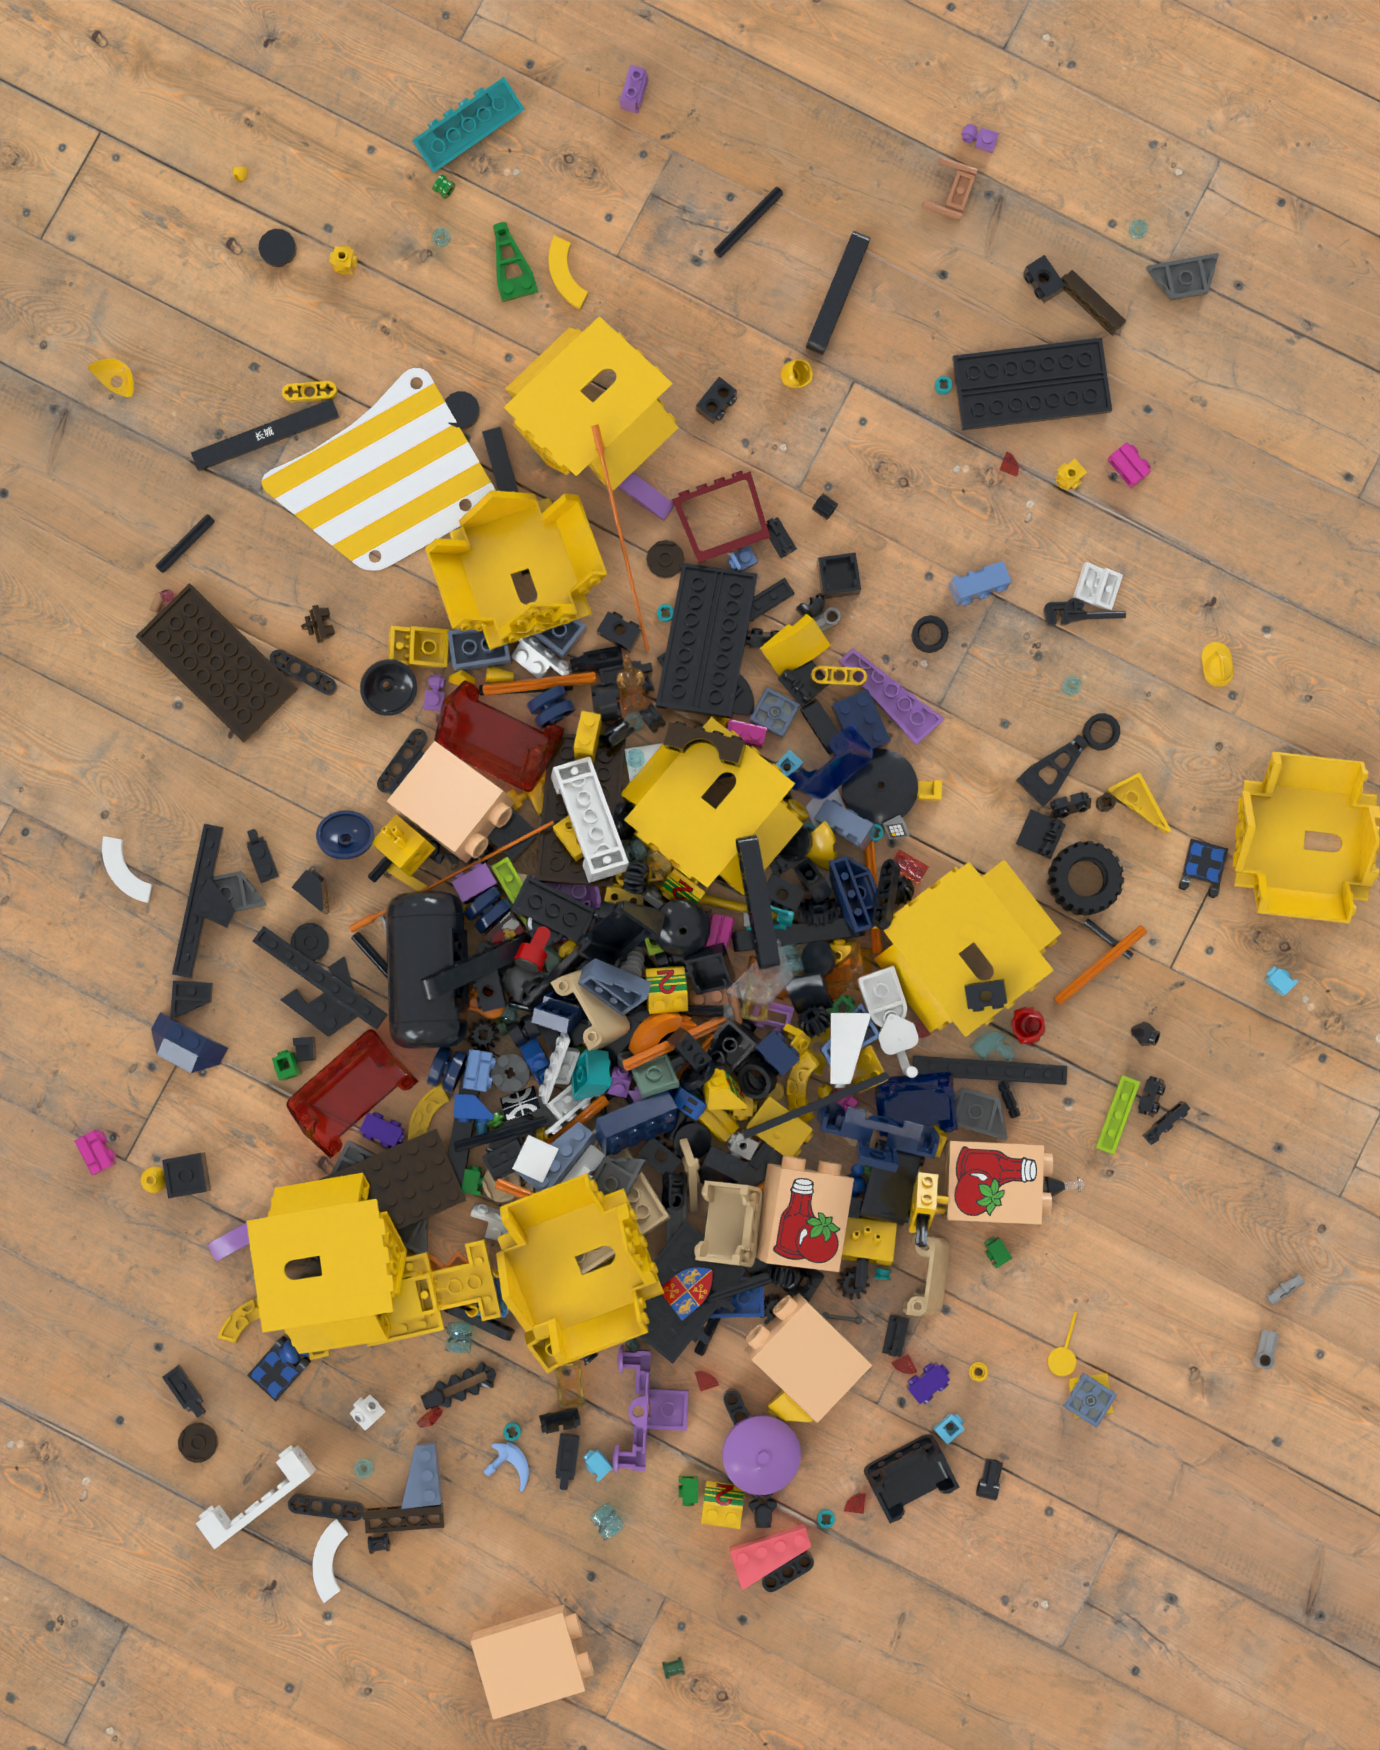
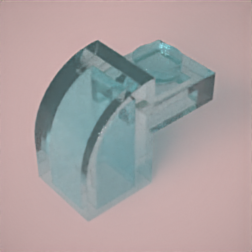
M999 1032L983 1033L969 1046L983 1060H986L994 1050L1007 1061H1011L1016 1056L1013 1053L1014 1049L1008 1043H1001L1006 1036Z

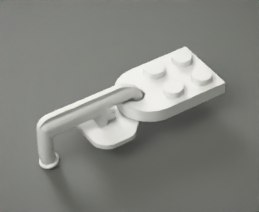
M889 966L856 978L867 1012L870 1013V1019L874 1024L882 1027L878 1039L883 1052L889 1055L896 1054L902 1073L910 1078L916 1077L918 1071L915 1067H910L905 1050L917 1044L918 1034L915 1025L904 1019L907 1013V1004L894 966Z

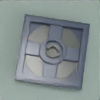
M766 687L749 721L755 725L767 727V731L783 738L800 704Z
M1082 1373L1064 1402L1063 1407L1097 1428L1117 1394L1090 1376Z

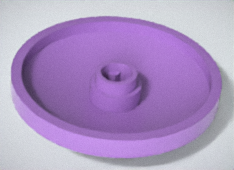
M765 1414L749 1416L735 1424L727 1434L722 1448L723 1466L730 1480L741 1490L754 1495L772 1494L783 1489L796 1475L801 1460L800 1444L790 1426L777 1417Z

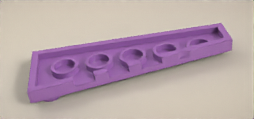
M854 648L839 660L843 667L862 668L866 671L868 680L861 687L864 690L868 689L872 699L915 745L944 720L939 714L919 701L912 693L901 687L899 683L888 677L886 673L877 668ZM859 671L854 674L856 682H861L864 679L863 672Z

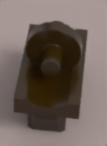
M318 605L312 606V609L309 610L310 616L304 617L306 623L302 624L301 628L302 630H308L309 636L314 635L315 632L317 643H323L325 639L335 634L333 625L323 626L322 620L330 618L329 608H319Z

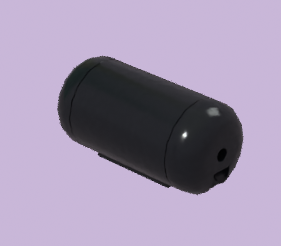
M441 891L401 893L392 898L386 907L389 1031L395 1044L402 1048H448L461 1043L467 1035V1008H470L469 983L429 1000L425 999L420 979L468 957L467 930H464V910L459 898L452 893Z

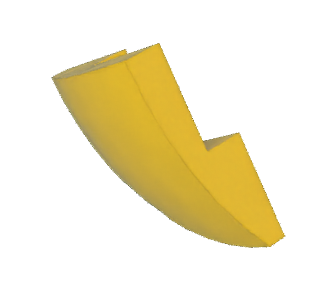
M824 821L811 833L812 847L806 856L819 866L829 870V861L837 858V851L833 853L836 839L832 829Z

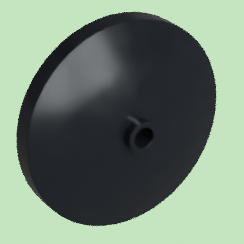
M875 749L854 758L850 762L842 778L841 791L848 809L873 824L883 825L884 822L899 815L903 818L911 810L918 794V780L912 765L903 756L891 750ZM879 782L884 785L883 789L877 787Z

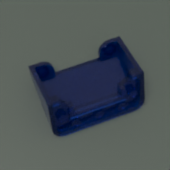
M853 725L841 730L830 742V748L836 756L819 770L807 771L803 767L799 771L791 773L787 777L795 783L792 789L818 800L828 797L872 759L873 751Z
M952 1073L917 1074L914 1078L906 1075L891 1076L888 1081L875 1086L878 1116L887 1117L895 1121L900 1127H903L904 1121H909L921 1125H938L939 1129L945 1133L958 1130ZM880 1131V1136L887 1137L888 1132Z

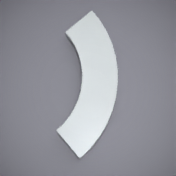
M103 836L102 855L110 878L130 897L149 903L153 884L140 880L128 869L123 856V840Z
M335 1519L326 1528L317 1543L313 1557L314 1583L324 1603L341 1590L334 1576L333 1559L339 1544L349 1533L339 1519Z

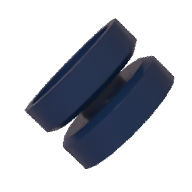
M563 685L553 687L527 703L530 713L538 714L535 722L539 729L550 727L562 721L576 710L571 700H565L568 694Z
M495 886L481 894L464 911V916L469 921H473L481 916L474 926L480 934L493 926L512 907L506 899H502L496 905L494 904L501 896V893Z
M439 1048L431 1064L427 1084L438 1087L444 1077L443 1090L453 1093L462 1075L463 1067L466 1064L467 1054L457 1051L451 1059L452 1048Z

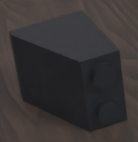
M711 1145L698 1170L700 1183L705 1184V1181L737 1184L747 1163Z

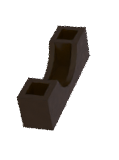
M680 721L669 723L663 743L666 749L685 753L688 748L695 744L707 743L717 749L721 763L739 768L746 748L745 741H742L741 737L734 735L727 737L719 731L707 732L705 728L694 726V728L687 727V724Z

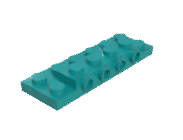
M505 77L485 90L481 87L473 93L475 95L474 98L471 100L465 98L458 103L460 106L455 111L452 108L443 114L445 118L440 121L436 118L428 124L429 129L411 140L432 173L525 110Z

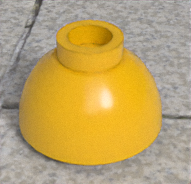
M789 799L786 802L788 804L786 808L789 811L791 809L800 816L798 819L801 822L809 817L807 809L797 800Z
M157 1166L144 1170L140 1178L142 1188L149 1193H159L166 1187L164 1170Z

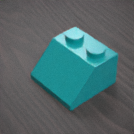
M586 1048L578 1057L571 1076L573 1100L603 1095L610 1088L612 1078L609 1071L611 1062L608 1058V1051H589Z

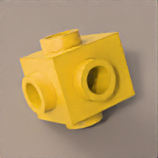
M335 246L334 252L330 253L329 262L332 264L335 272L353 275L354 267H357L358 256L355 255L354 249L350 246Z
M1074 458L1069 464L1063 463L1057 469L1056 483L1060 488H1065L1066 491H1069L1071 488L1075 490L1083 483L1081 479L1085 477L1087 471Z
M834 939L830 945L836 955L835 967L852 965L855 961V942H845V939Z
M744 1093L747 1109H729V1112H733V1116H737V1120H748V1116H753V1112L756 1113L757 1101H753L752 1098Z

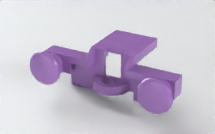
M624 1344L620 1346L618 1351V1371L623 1374V1368L636 1369L635 1393L645 1395L633 1399L628 1410L629 1418L634 1424L633 1450L619 1451V1444L615 1445L613 1451V1470L617 1474L618 1468L645 1471L647 1429L687 1431L688 1390L649 1388L651 1350L637 1349V1352L624 1351ZM649 1401H651L650 1416H648ZM636 1406H641L644 1409V1414L640 1417L633 1414V1408Z

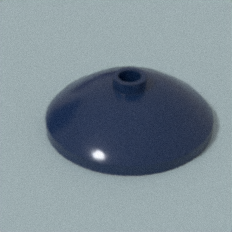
M348 810L338 811L328 815L320 822L316 831V840L319 848L326 855L342 860L353 859L361 856L371 847L374 841V828L370 820L361 813Z

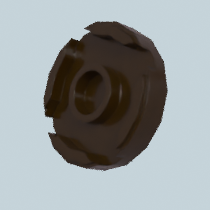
M663 540L656 542L648 550L646 560L651 573L666 579L674 577L681 571L684 555L676 543Z
M193 1423L187 1426L180 1433L178 1439L179 1451L186 1460L193 1463H202L210 1459L218 1446V1437L215 1430L205 1423Z

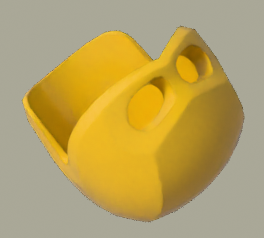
M795 359L782 366L780 377L786 387L801 388L812 381L813 372L808 361Z

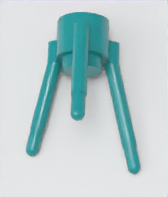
M771 906V911L778 913L777 922L780 923V925H774V929L786 930L787 926L792 927L794 912Z

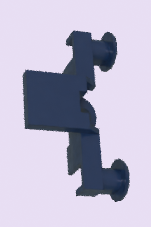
M835 1102L823 1106L817 1111L820 1131L857 1140L856 1150L859 1164L897 1172L899 1165L896 1150L932 1159L935 1158L940 1137L935 1128L929 1125L904 1121L903 1127H900L895 1121L887 1117L872 1115L869 1118H865L867 1112L865 1110L847 1106L845 1113L843 1107ZM874 1129L888 1132L883 1151L869 1148Z

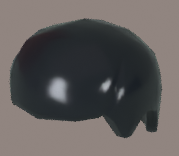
M818 593L815 597H810V604L800 603L795 610L803 617L806 614L811 618L818 616L825 606V598L821 593Z

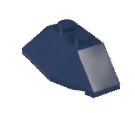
M849 856L829 861L831 884L844 920L855 934L873 928L875 925L872 923L877 887L870 869L852 860Z
M162 1012L159 1013L151 1028L157 1055L190 1073L220 1065L228 1050V1047L170 1018Z

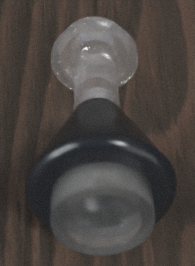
M1045 1177L1043 1180V1192H1050L1052 1197L1063 1190L1078 1189V1192H1081V1190L1085 1189L1084 1180L1077 1177V1181L1062 1182L1052 1177Z

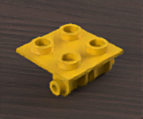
M871 1045L860 1050L851 1080L853 1085L884 1073ZM876 1084V1085L871 1086V1087H869V1088H867V1089H864V1090H862V1091H859V1092H857V1094H860V1093H862V1092H864V1091H867V1090H869V1089H871V1088H873V1087H875V1086H877V1085H879V1084Z

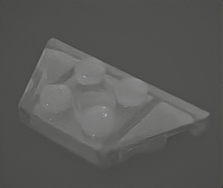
M777 939L780 966L760 970L756 960L726 991L728 995L768 1006L790 984L794 976L780 940Z

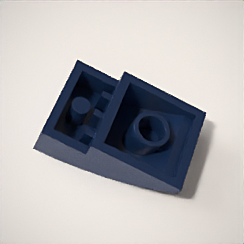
M553 990L544 995L542 1004L534 1008L532 1023L567 1034L579 1024L586 1013L574 992L567 996H561Z

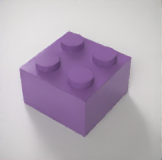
M477 863L471 867L472 871L467 874L462 872L454 877L455 880L452 881V884L464 904L473 902L493 886L499 887L498 882L486 863Z

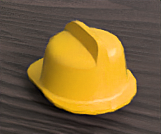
M1212 642L1206 645L1201 656L1204 677L1214 687L1225 686L1232 680L1234 673L1231 652L1226 645L1220 642Z

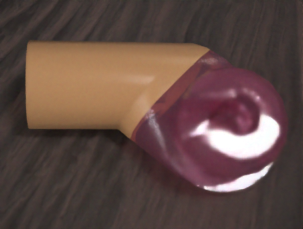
M171 590L156 593L149 610L158 613L162 604L174 599V593Z

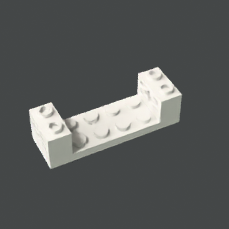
M586 757L553 767L551 779L557 795L562 794L585 859L582 866L588 882H594L625 872L629 862L591 758Z
M290 1445L278 1455L280 1459L276 1463L287 1477L276 1486L278 1490L275 1491L273 1488L261 1498V1503L257 1500L245 1510V1515L241 1512L231 1521L221 1506L218 1505L215 1508L210 1506L198 1516L200 1520L196 1525L214 1549L317 1470L299 1445H296L294 1448Z

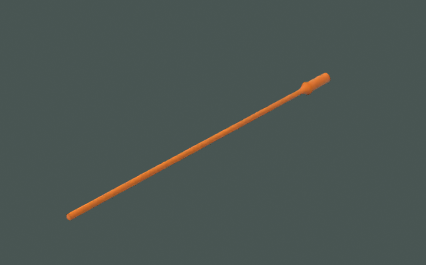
M599 424L591 426L593 437L603 466L645 650L649 651L604 458L605 447Z
M552 820L420 891H428L470 869L477 863L483 862L555 824ZM386 909L377 914H369L367 917L350 925V931L353 933L370 923H374L379 916L386 913Z

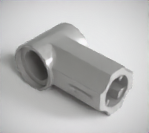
M828 608L824 613L813 619L821 631L824 632L839 624L841 614L836 608ZM834 613L837 615V620L830 622L827 620V615Z
M1264 1329L1261 1330L1257 1351L1253 1356V1363L1256 1367L1268 1370L1274 1366V1354L1279 1338L1278 1333ZM1262 1355H1265L1267 1363L1262 1366L1260 1358Z

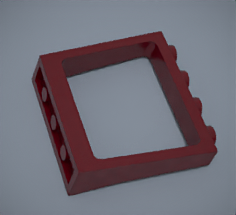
M741 470L731 474L733 478L725 480V477L714 480L715 484L707 486V483L697 486V491L690 493L688 489L678 493L679 497L672 499L698 563L770 538L751 471L743 474ZM746 480L760 523V531L700 551L682 510L681 503Z

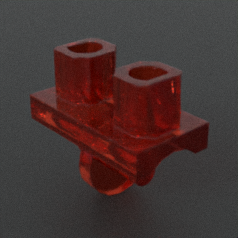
M900 849L893 859L900 864V873L917 883L921 882L929 868L926 864Z

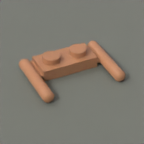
M939 157V164L958 170L945 207L928 201H924L922 207L960 221L978 169Z
M736 983L732 987L696 995L695 991L687 992L688 1005L722 1006L732 1004L734 1020L743 1024Z

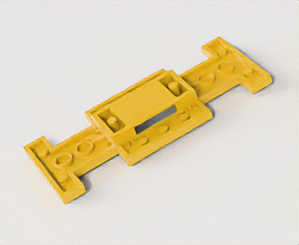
M485 1239L465 1243L469 1263L432 1271L428 1252L407 1256L403 1272V1278L407 1279L402 1280L400 1296L392 1297L394 1311L385 1313L390 1323L389 1338L387 1341L367 1343V1347L444 1330L441 1310L478 1302L482 1321L502 1317ZM330 1349L309 1353L310 1360L331 1355Z

